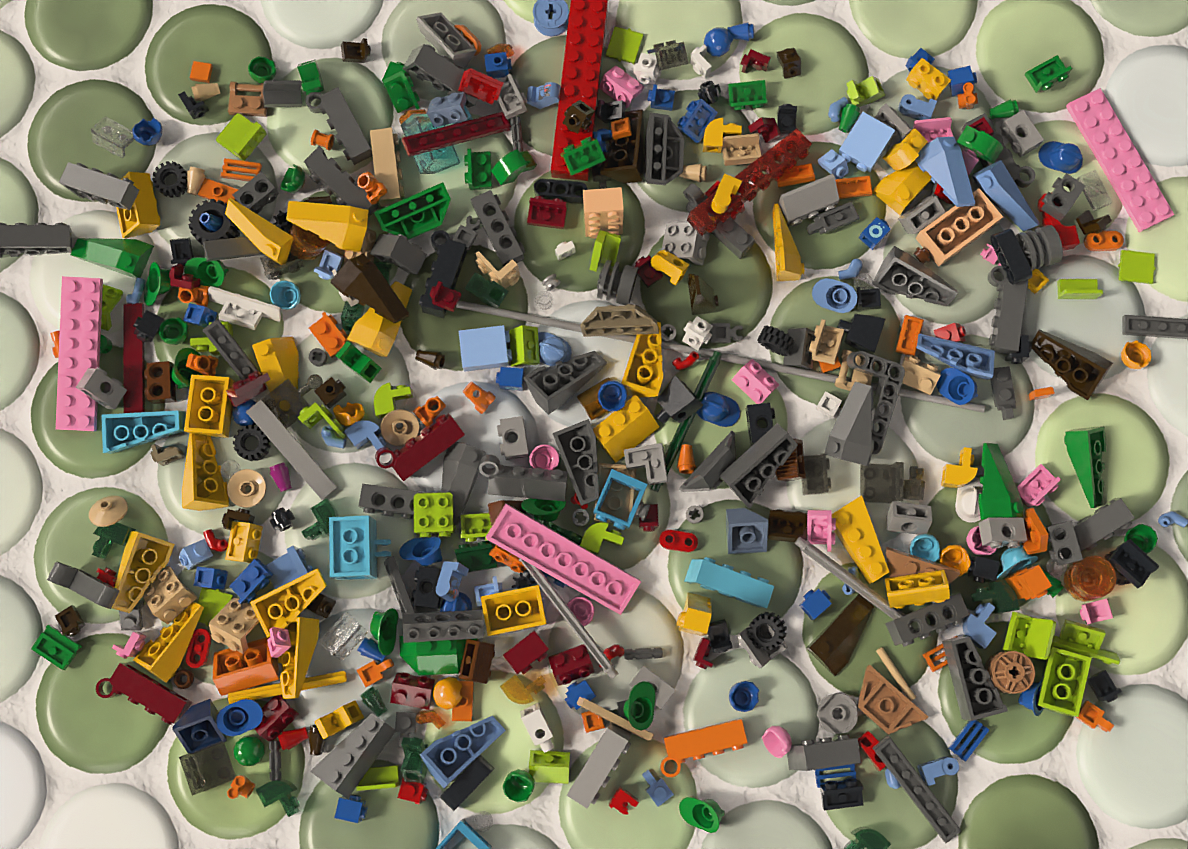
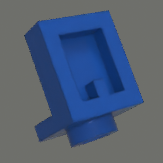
M920 48L908 59L905 66L910 72L921 58L930 64L935 59Z
M653 84V90H649L648 101H651V108L672 111L675 91L657 89V84Z
M599 129L593 132V138L598 140L602 152H606L605 141L612 139V130Z
M189 303L183 321L205 328L209 325V322L216 320L217 312L205 306Z
M197 566L193 586L224 590L228 572L226 570Z

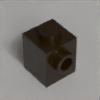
M333 377L314 390L316 395L329 409L347 395L344 392L346 388L339 379L335 381Z

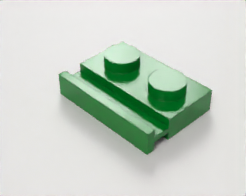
M47 625L45 631L41 633L31 650L60 669L66 670L82 645L68 636H62L58 629Z

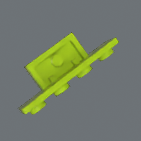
M1065 619L1059 636H1053L1051 647L1055 646L1062 648V650L1076 652L1092 659L1097 658L1106 664H1120L1117 653L1100 648L1106 634L1102 629Z

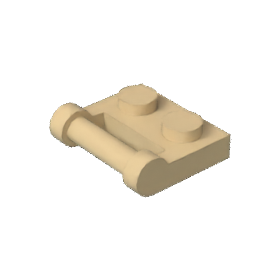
M843 350L841 356L843 360L835 386L851 391L854 382L871 385V375L854 369L851 382L846 380L849 368L847 357L853 352ZM857 355L855 362L857 365H860L861 359Z

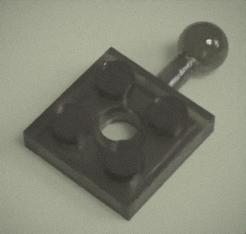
M313 374L308 378L307 384L299 390L287 379L261 400L287 429L298 420V416L301 415L300 411L303 408L311 406L303 396L311 389H317L321 386L323 379L320 375ZM282 400H287L290 403L289 410L284 411L280 408Z

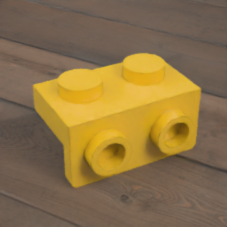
M923 58L913 67L906 79L911 87L917 88L929 100L930 98L937 100L951 81Z

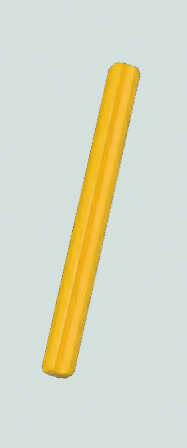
M343 670L307 677L304 680L301 691L344 683L347 681L346 672ZM281 683L228 693V702L232 704L243 699L257 700L282 695Z

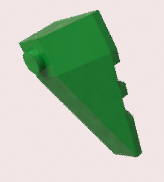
M983 443L981 465L984 468V477H980L983 491L982 494H979L978 500L981 520L987 518H1024L1021 496L998 444Z

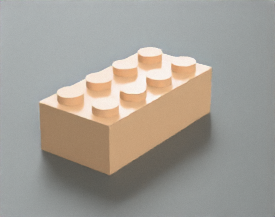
M622 187L583 190L586 237L596 239L600 230L616 235L623 234L624 209Z
M980 188L973 192L974 206L956 207L955 205L917 235L916 240L930 253V257L938 267L997 225L1003 218Z

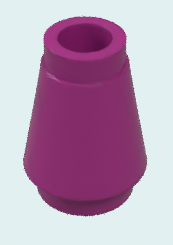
M284 462L269 467L271 470L270 475L281 492L292 488L288 466Z

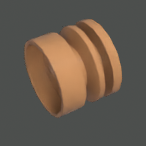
M1017 651L997 652L990 656L985 663L984 668L988 671L990 680L998 692L1009 694L1022 693L1029 689L1034 682V665L1030 658L1023 653ZM1009 670L1015 671V675L1009 674Z

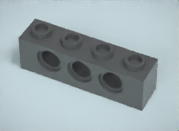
M489 190L472 198V206L502 266L504 267L512 259L516 263L523 261L525 249L521 242L517 243L515 239L517 233L513 226L509 227L507 223L509 221L508 215L505 210L501 211L499 207L501 202L497 194L493 195L492 191ZM489 210L496 211L492 216L486 214ZM497 226L504 227L500 232L494 230ZM505 242L512 243V245L509 248H504L502 246Z
M362 483L358 507L363 509L365 513L375 514V511H381L382 515L394 517L395 513L402 514L401 518L413 519L414 495L425 492ZM384 496L385 503L378 506L376 504L377 498ZM398 499H404V506L402 508L395 507V502Z
M958 593L950 596V599H946L944 602L933 603L885 624L894 645L902 644L905 647L915 643L914 638L919 637L922 640L931 636L930 632L936 630L938 633L948 629L947 624L952 623L955 626L964 622L963 618L970 614L961 594ZM943 610L946 612L947 618L944 617ZM926 617L929 618L930 625L927 623ZM910 624L913 626L914 632L910 630Z
M482 610L402 614L403 643L484 638Z

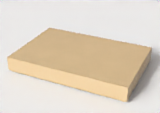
M598 463L599 497L611 469L636 479V469L627 470L626 465ZM613 481L601 511L627 521L634 505L635 490ZM594 514V521H600L596 519V515Z

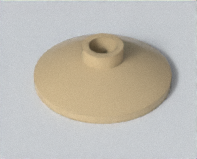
M398 409L391 411L381 422L383 438L395 446H404L409 439L416 438L419 433V422L416 416L407 410ZM402 423L403 425L402 427L397 428L396 424Z
M251 469L240 470L230 478L227 493L235 505L243 508L253 507L264 498L266 483L258 472ZM251 486V491L247 493L246 487Z
M120 496L104 497L91 507L89 519L92 524L99 527L113 525L126 515L128 504Z

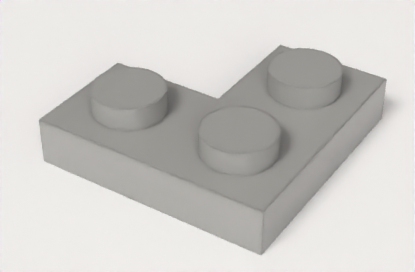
M662 443L624 450L627 470L646 467L649 485L668 482Z

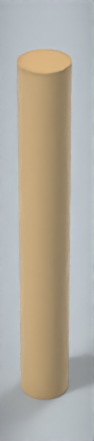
M881 647L876 650L906 697L910 701L914 700L916 696L884 648Z

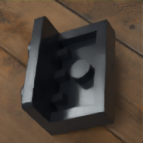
M1130 539L1119 545L1108 559V562L1137 589L1143 586L1150 574L1159 568V565Z
M848 778L844 782L827 781L825 784H820L823 810L864 806L863 784L856 778Z

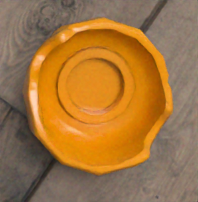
M1138 340L1130 343L1127 342L1121 351V360L1130 369L1144 368L1152 358L1151 350L1147 345Z
M347 402L343 408L337 404L333 409L336 420L344 426H351L361 421L365 415L363 405L359 403L351 404Z
M949 545L940 553V564L960 570L959 576L967 573L971 562L965 548L960 545Z
M447 677L436 683L433 689V698L438 707L449 710L455 708L462 699V696H460L462 684L456 678Z

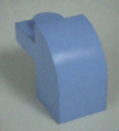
M359 421L344 430L357 449L371 441L376 450L387 445L381 435L377 437L381 433V428L371 421Z
M990 603L980 604L974 611L976 615L974 616L969 613L970 615L964 617V622L962 623L965 636L970 637L972 643L979 649H986L997 634L984 623L995 609Z

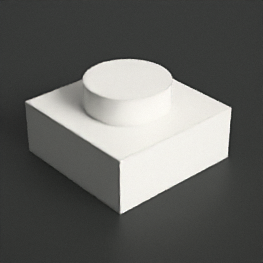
M565 241L557 246L555 253L558 260L560 261L576 253L572 241L568 243Z
M825 391L816 410L833 418L842 400Z

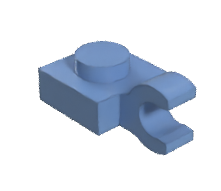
M649 770L642 774L650 785L645 790L657 807L674 795L662 777L656 781Z

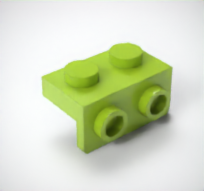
M489 513L460 515L461 538H465V542L477 541V537H485V541H489L486 539V535L492 527Z

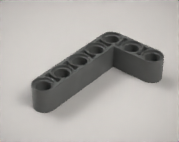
M863 351L853 352L847 357V365L851 369L879 378L873 397V410L871 411L872 422L879 425L877 432L872 429V441H874L872 454H878L885 440L905 370L902 365ZM857 355L861 359L860 365H857L855 362ZM874 362H877L878 364L877 371L873 369ZM892 368L896 371L895 377H892L890 373ZM886 386L890 388L889 395L885 393ZM881 404L885 408L883 414H881L879 411V407Z

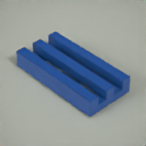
M977 720L968 721L948 749L966 762L989 729ZM975 724L976 727L973 729V731L970 733V735L967 737V739L964 741L961 747L958 750H956L955 748L957 747V745L960 743V741L963 739V737L966 735V733L969 731L972 725ZM981 729L982 731L979 733V735L976 737V739L973 741V743L970 745V747L963 755L962 752L965 750V748L968 746V744L971 742V740L974 738L977 732Z
M855 764L814 770L817 788H820V784H825V782L821 783L820 779L846 776L856 778ZM850 768V772L819 775V771Z

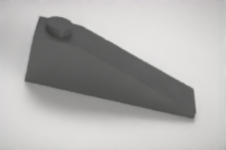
M896 246L891 249L883 260L873 281L874 286L889 294L895 295L897 293L906 295V298L924 299L925 302L948 306L958 294V290L913 256Z

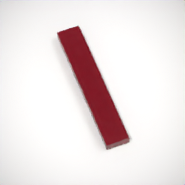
M499 112L402 138V143L408 157L505 132L510 130L511 126L504 113Z
M143 303L123 304V388L127 390L123 396L124 413L145 412L144 341L136 337L137 335L134 334L136 328L133 327L138 316L142 318L144 315Z

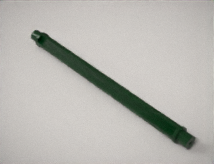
M714 351L696 387L694 394L700 401L704 398L720 364L722 356L720 352ZM697 411L681 422L664 456L667 475ZM664 483L653 484L651 489L659 492L660 487Z

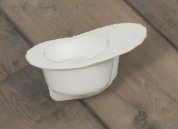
M974 477L967 485L957 489L955 507L957 515L963 521L977 522L981 520L978 500L979 494H982L983 485L980 483V478Z

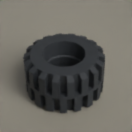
M210 199V202L205 200L202 201V205H196V210L193 209L191 211L193 216H189L191 223L188 225L191 234L201 245H203L204 241L230 239L240 236L238 231L240 229L225 214L227 203L224 204L221 200L216 202L215 199ZM203 213H208L223 218L224 222L218 231L209 233L207 228L200 222V216Z

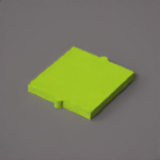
M615 26L606 56L618 59L619 62L625 61L634 64L643 34L631 31L630 28L623 29Z
M1121 250L1120 263L1118 264L1119 280L1153 284V274L1156 269L1154 267L1155 254Z
M202 587L197 604L202 605L204 609L198 622L209 626V622L226 606L234 595L220 592L219 589L212 590Z

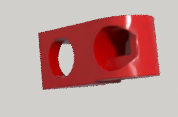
M867 731L858 738V745L874 764L875 768L881 771L885 764L872 749L879 743V740Z

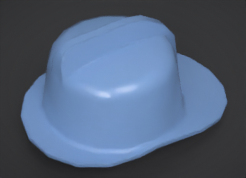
M821 279L814 285L812 290L813 300L817 305L838 313L849 312L857 304L858 297L855 289L849 284L838 280Z
M538 333L540 362L554 366L556 362L562 361L564 363L571 359L572 352L568 342L550 333Z

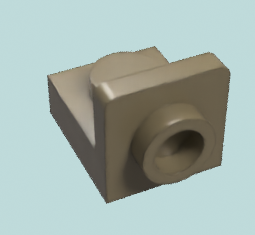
M156 444L151 445L153 450L151 451L152 459L162 466L184 458L182 450L177 447H167L162 452L160 446Z

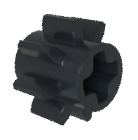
M707 81L700 85L701 89H698L699 99L704 100L707 104H713L719 100L718 97L721 96L719 84L715 85L713 81Z
M280 210L277 216H273L276 220L274 225L290 234V231L296 228V226L289 221L286 223L287 212L284 213Z
M282 507L271 514L273 519L269 521L273 529L279 528L280 532L293 526L292 520L295 517L290 509L285 510Z
M520 572V577L518 579L513 577V580L516 581V585H513L511 587L514 589H520L521 585L519 584V582H524L525 579L527 580V584L529 585L528 587H531V584L536 583V581L529 580L531 574H528L526 577H524L522 572Z

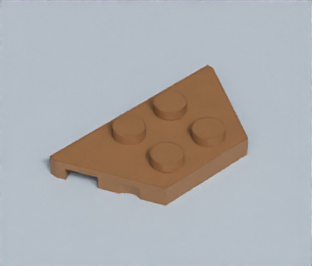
M886 547L890 578L945 570L949 585L960 575V570Z
M871 665L866 667L857 708L886 734L894 733L928 718L923 711Z

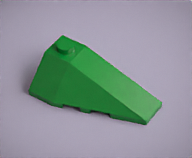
M77 238L70 255L137 279L141 278L154 246L137 239Z
M1100 426L1066 431L1064 443L1067 446V452L1090 508L1102 506L1104 481L1101 479V473L1105 469V463L1102 462V452H1106L1105 427Z

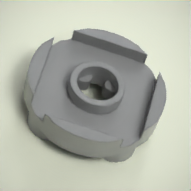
M834 693L821 700L818 706L817 717L821 726L828 732L836 734L846 733L857 723V707L850 697ZM840 708L842 710V718H834L833 710Z

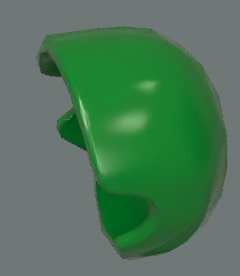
M258 56L249 63L248 72L254 81L264 83V81H272L275 78L277 68L273 60Z
M294 164L295 168H288L280 186V189L289 193L298 192L305 183L304 170Z
M180 317L168 318L159 327L160 338L170 345L183 343L189 332L187 323Z
M1138 524L1126 532L1124 542L1130 539L1142 551L1148 554L1155 548L1158 537L1156 531L1150 526Z
M243 736L236 742L233 749L234 758L243 766L256 765L265 754L263 742L255 736Z
M520 769L510 772L503 783L504 794L515 802L527 801L535 788V781L532 775Z

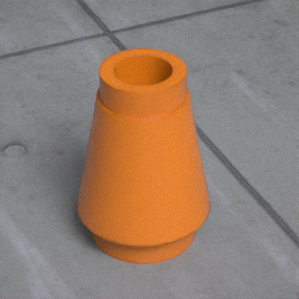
M681 445L677 464L681 474H692L696 468L692 445Z

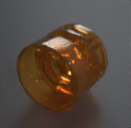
M293 224L288 234L294 237L290 251L299 259H316L330 243L326 239L319 238V235L310 230L306 231Z
M1088 556L1071 564L1064 573L1063 581L1069 595L1076 600L1086 602L1109 594L1115 587L1117 578L1110 562L1099 556Z

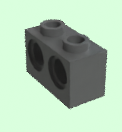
M260 172L236 191L233 197L238 203L258 214L266 204L272 203L277 198L279 192L267 177ZM264 187H268V190L266 192L261 193V190ZM249 199H254L251 204H246Z
M1067 173L1062 179L1058 177L1052 185L1054 188L1052 193L1048 192L1043 198L1042 202H1044L1041 210L1061 221L1086 185ZM1063 186L1068 187L1070 192H1067ZM1053 201H1057L1060 207L1056 206Z
M1072 521L1046 526L1049 534L1048 543L1050 542L1052 550L1049 551L1052 562H1056L1060 566L1083 560ZM1062 528L1065 535L1062 539L1058 540L1055 538L1054 532L1056 529ZM1066 547L1070 550V556L1063 559L1060 556V550Z

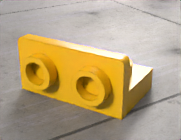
M232 521L225 560L251 563L256 559L263 526Z

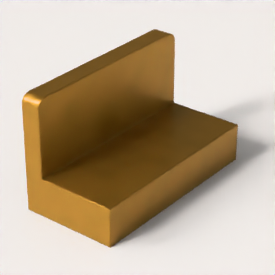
M609 377L577 396L591 421L607 412L606 409L602 408L598 400V392L601 385L611 381Z

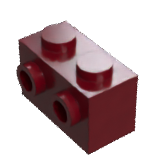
M534 630L503 654V656L517 674L522 672L524 675L533 668L531 666L536 660L541 662L548 656L546 652L549 651V648Z

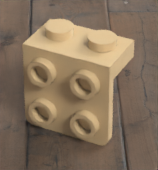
M479 251L475 253L478 268L483 274L488 273L491 277V282L497 288L500 286L505 290L509 285L513 286L518 282L520 272L518 264L513 259L501 270L497 271Z
M167 566L156 576L157 578L145 590L142 597L153 615L169 624L195 601L197 596L185 587L174 570Z
M232 598L209 622L211 637L214 641L227 645L231 650L244 654L248 649L246 636L259 623V620L250 604H240L238 598Z

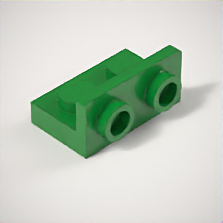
M403 71L382 80L397 113L412 106H415L416 110L420 109L418 105L420 98L417 92H413L411 89L414 86L409 76L406 77Z
M587 137L580 141V145L574 147V144L563 148L564 152L560 153V155L564 158L570 175L577 174L606 160L597 139Z
M467 149V155H464V164L468 166V172H465V184L469 185L470 190L492 189L491 152H472L471 149Z

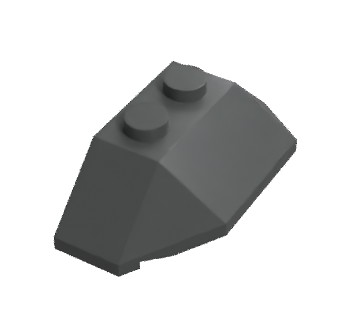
M650 113L645 136L643 174L648 184L665 186L683 173L684 136L671 121L670 116L666 114Z
M733 431L723 439L680 486L679 490L681 492L709 491L712 487L716 489L723 480L720 479L719 475L736 461L735 433Z

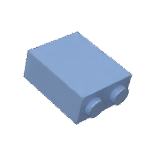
M862 112L840 147L838 154L845 158L847 163L851 161L856 164L859 170L871 172L894 136L895 130Z
M504 325L459 331L462 368L464 372L509 366V361L512 360L511 349H507L510 335L509 331H505Z

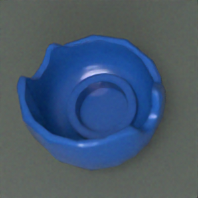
M724 27L713 28L707 32L704 38L707 53L712 56L726 54L730 50V45L733 41L730 31Z
M152 118L151 121L142 119L134 125L132 129L133 137L140 144L154 145L159 142L162 136L161 123L155 118Z
M611 380L601 385L598 392V400L602 408L611 412L618 411L625 406L627 390L622 383Z
M250 399L237 407H233L232 415L234 421L242 427L256 425L246 411L257 402Z
M748 681L734 684L729 691L731 706L741 712L753 710L759 702L758 687L753 682Z

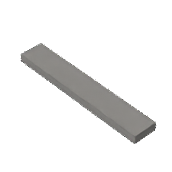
M262 400L246 411L321 500L337 488Z

